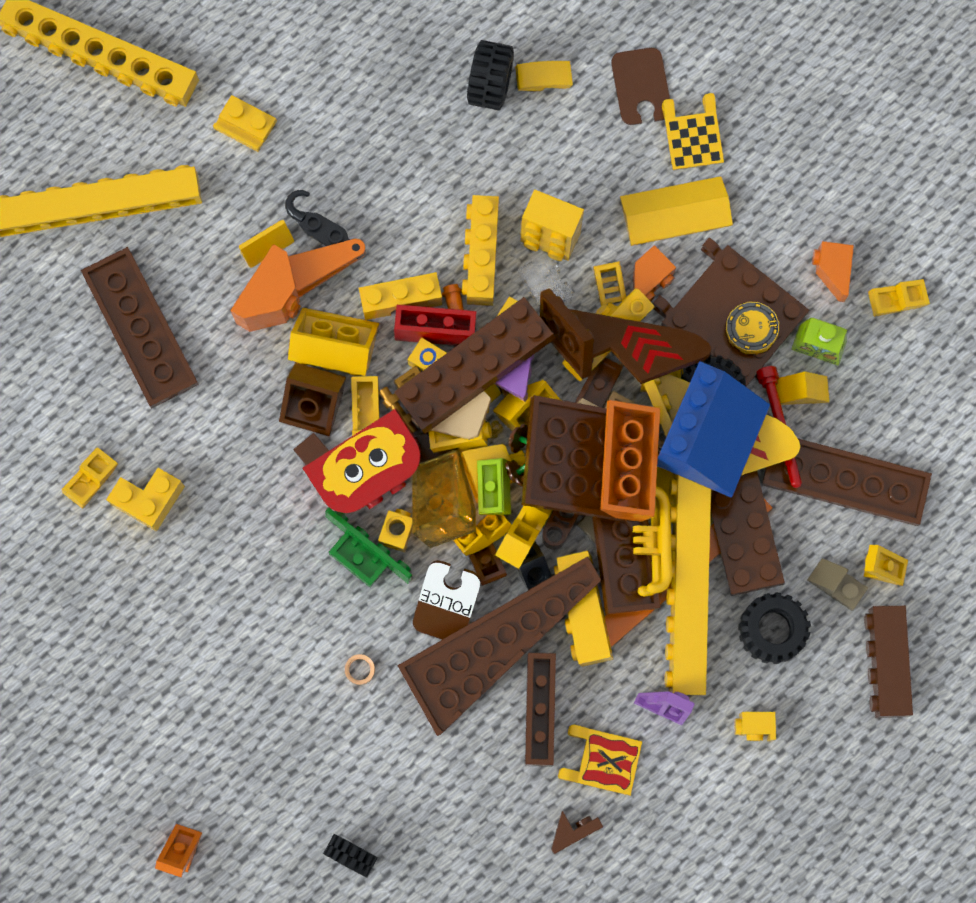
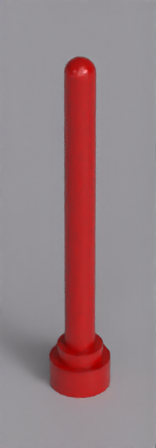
M763 367L756 371L758 383L763 388H766L773 417L786 425L776 388L777 380L779 379L777 367ZM794 457L786 460L785 464L791 486L799 488L802 481Z

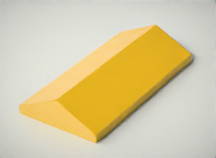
M721 176L620 196L631 246L733 226L729 196Z

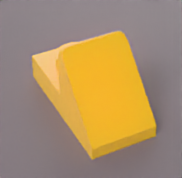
M869 545L868 554L865 558L863 577L903 586L908 560L880 545Z

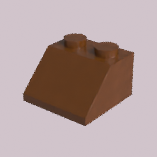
M295 362L286 379L279 422L330 437L343 397L346 377Z

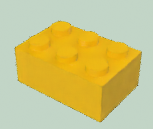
M534 189L522 216L520 241L529 250L538 251L540 249L547 252L548 256L556 261H562L563 259L569 261L581 234L584 209Z

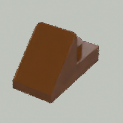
M493 543L476 553L468 555L475 573L481 578V586L507 576L500 558L495 556L497 551Z
M561 811L551 847L552 853L556 854L603 828L599 818L597 817L592 820L589 815L576 822L577 829L573 831L564 812Z

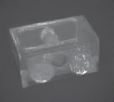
M547 254L518 268V276L539 312L540 292L550 288L556 296L562 298L566 307L571 305V296L574 295L568 282L563 283L558 274L561 272L554 259L550 261Z

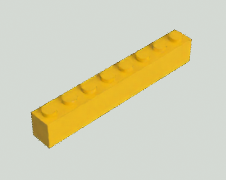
M180 165L175 170L164 171L156 169L145 175L127 174L123 178L115 180L112 178H102L97 183L87 184L85 182H78L72 184V187H49L46 191L37 193L34 191H24L19 196L13 197L0 195V237L202 204L198 173L195 166Z
M674 474V479H670L669 493L673 495V506H670L671 523H673V534H671L672 581L671 589H667L666 596L667 605H671V616L666 617V632L670 633V644L665 646V658L669 660V671H665L664 682L665 687L669 688V691L672 693L706 695L711 489Z

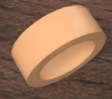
M357 654L346 662L345 674L353 684L364 685L374 677L375 666L368 656ZM356 660H365L370 665V674L363 680H356L350 675V666Z

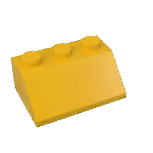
M302 307L290 334L288 360L304 365L319 366L326 370L348 372L355 376H366L373 354L379 323Z

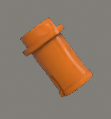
M451 284L443 287L442 297L446 299L447 308L464 310L461 298L462 289L459 288V285Z

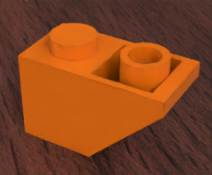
M655 245L635 262L633 271V290L635 288L639 289L650 302L655 298L654 292L659 287L665 289L674 281L675 277L673 275L676 270V266Z

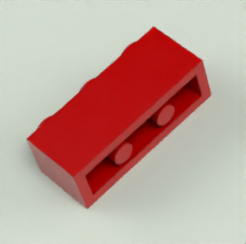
M398 304L396 306L395 341L419 342L423 338L432 344L457 346L475 333L476 311Z

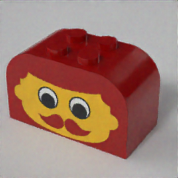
M395 408L302 469L328 507L337 512L351 513L360 510L366 505L371 509L383 501L382 495L390 491L393 495L407 485L405 480L414 474L419 465L421 449L414 434L398 409Z

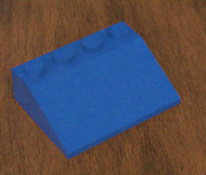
M699 361L659 453L657 466L732 498L770 404L725 371Z

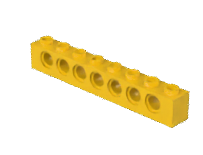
M6 0L0 11V26L5 34L11 37H16V35L24 37L25 41L34 47H39V45L45 46L55 56L62 57V55H66L71 58L73 63L81 67H85L86 64L94 67V71L102 76L108 77L109 74L115 76L125 86L131 87L132 84L136 85L148 96L154 97L157 94L164 97L163 100L172 106L177 107L180 104L186 107L199 82L197 73L194 70L30 0ZM27 20H33L30 25H23ZM56 30L53 35H46L48 31ZM72 40H79L76 45H69ZM97 49L103 50L99 55H92ZM119 59L126 60L122 65H115ZM149 69L147 74L138 75L140 70ZM172 79L169 85H161L163 80Z

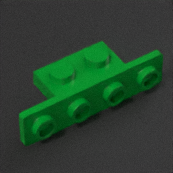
M331 508L325 511V517L344 532V535L329 551L331 557L370 588L387 568L407 584L411 582V568L401 560L396 562L389 556L390 551L380 543L375 545L368 539L370 536L364 529L359 526L354 528L347 522L349 519L344 513L333 511Z

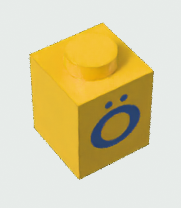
M421 338L407 359L408 365L412 368L416 366L422 372L444 356L446 352Z

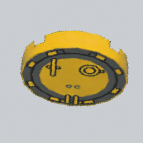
M746 302L738 305L731 311L726 322V335L729 343L745 354H759L767 351L774 344L779 334V321L775 312L769 306L760 302Z

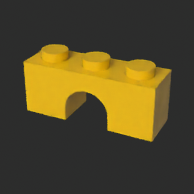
M437 272L359 287L365 320L391 316V312L396 310L397 304L421 307L442 305Z
M523 505L495 556L519 569L552 510Z

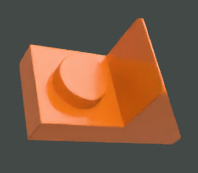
M176 824L156 860L155 869L182 877L184 871H189L202 832Z

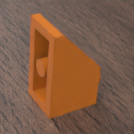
M822 241L819 248L814 249L812 265H817L816 274L839 302H845L849 295L854 245Z

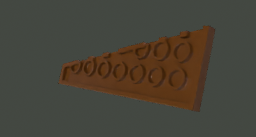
M588 556L397 665L437 736L441 735L601 581Z

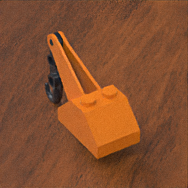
M296 190L287 196L285 201L286 212L292 219L296 220L305 234L324 244L325 247L288 256L286 251L274 244L272 245L230 310L236 324L249 332L285 324L289 318L294 319L301 307L299 305V298L362 259L366 254L364 242L360 239L350 240L343 227L318 213L304 212L294 207V200L297 197L310 196V193L305 190Z

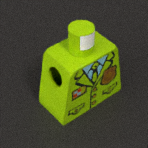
M809 318L799 325L791 350L839 366L847 343V330L815 318Z

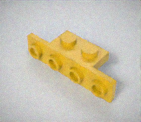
M635 288L618 306L611 302L608 305L604 304L595 314L640 322L654 308V305L639 289ZM611 350L593 358L594 361L592 363V370L611 352ZM566 360L562 362L563 366L578 381L583 380Z

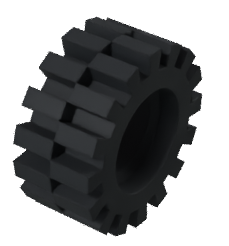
M333 834L323 853L366 878L378 859L375 855L336 834Z

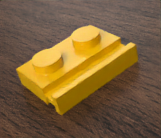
M231 95L221 111L217 122L213 124V128L259 152L262 144L276 124L277 119Z

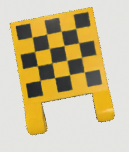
M713 93L704 95L702 102L705 113L675 117L673 99L663 101L662 111L673 170L724 163L716 114V101Z

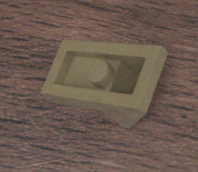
M823 558L807 579L811 584L851 611L855 609L868 587L848 575L847 572L849 570Z

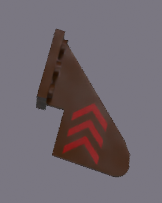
M550 288L540 292V317L556 338L550 343L582 379L591 376L593 358L610 350L640 384L699 363V361H704L711 354V345L698 334L677 328L568 309L562 298L556 296Z

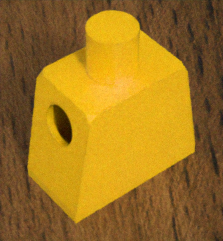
M504 444L465 450L458 456L476 503H478V460L503 458L508 461L515 460L521 466L525 464V455L522 450L509 455Z

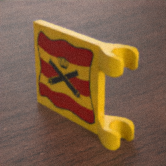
M570 725L568 728L569 736L586 740L579 772L561 768L558 778L631 796L642 741L579 725Z

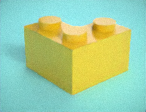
M157 468L144 490L120 477L106 500L115 508L157 532L185 486L179 479Z

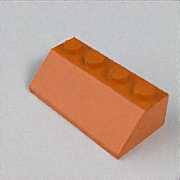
M614 400L607 401L600 510L614 518L642 522L654 517L660 408Z

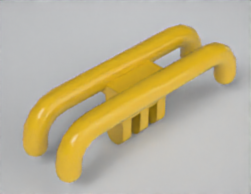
M656 486L655 514L651 518V526H633L634 533H643V537H633V543L643 544V547L633 548V554L652 555V582L647 586H640L638 588V594L643 597L663 592L672 581L670 501L665 490Z

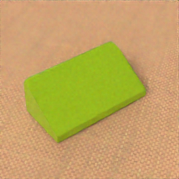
M499 458L477 461L479 515L511 514L510 478L507 475V468L505 466L508 460Z

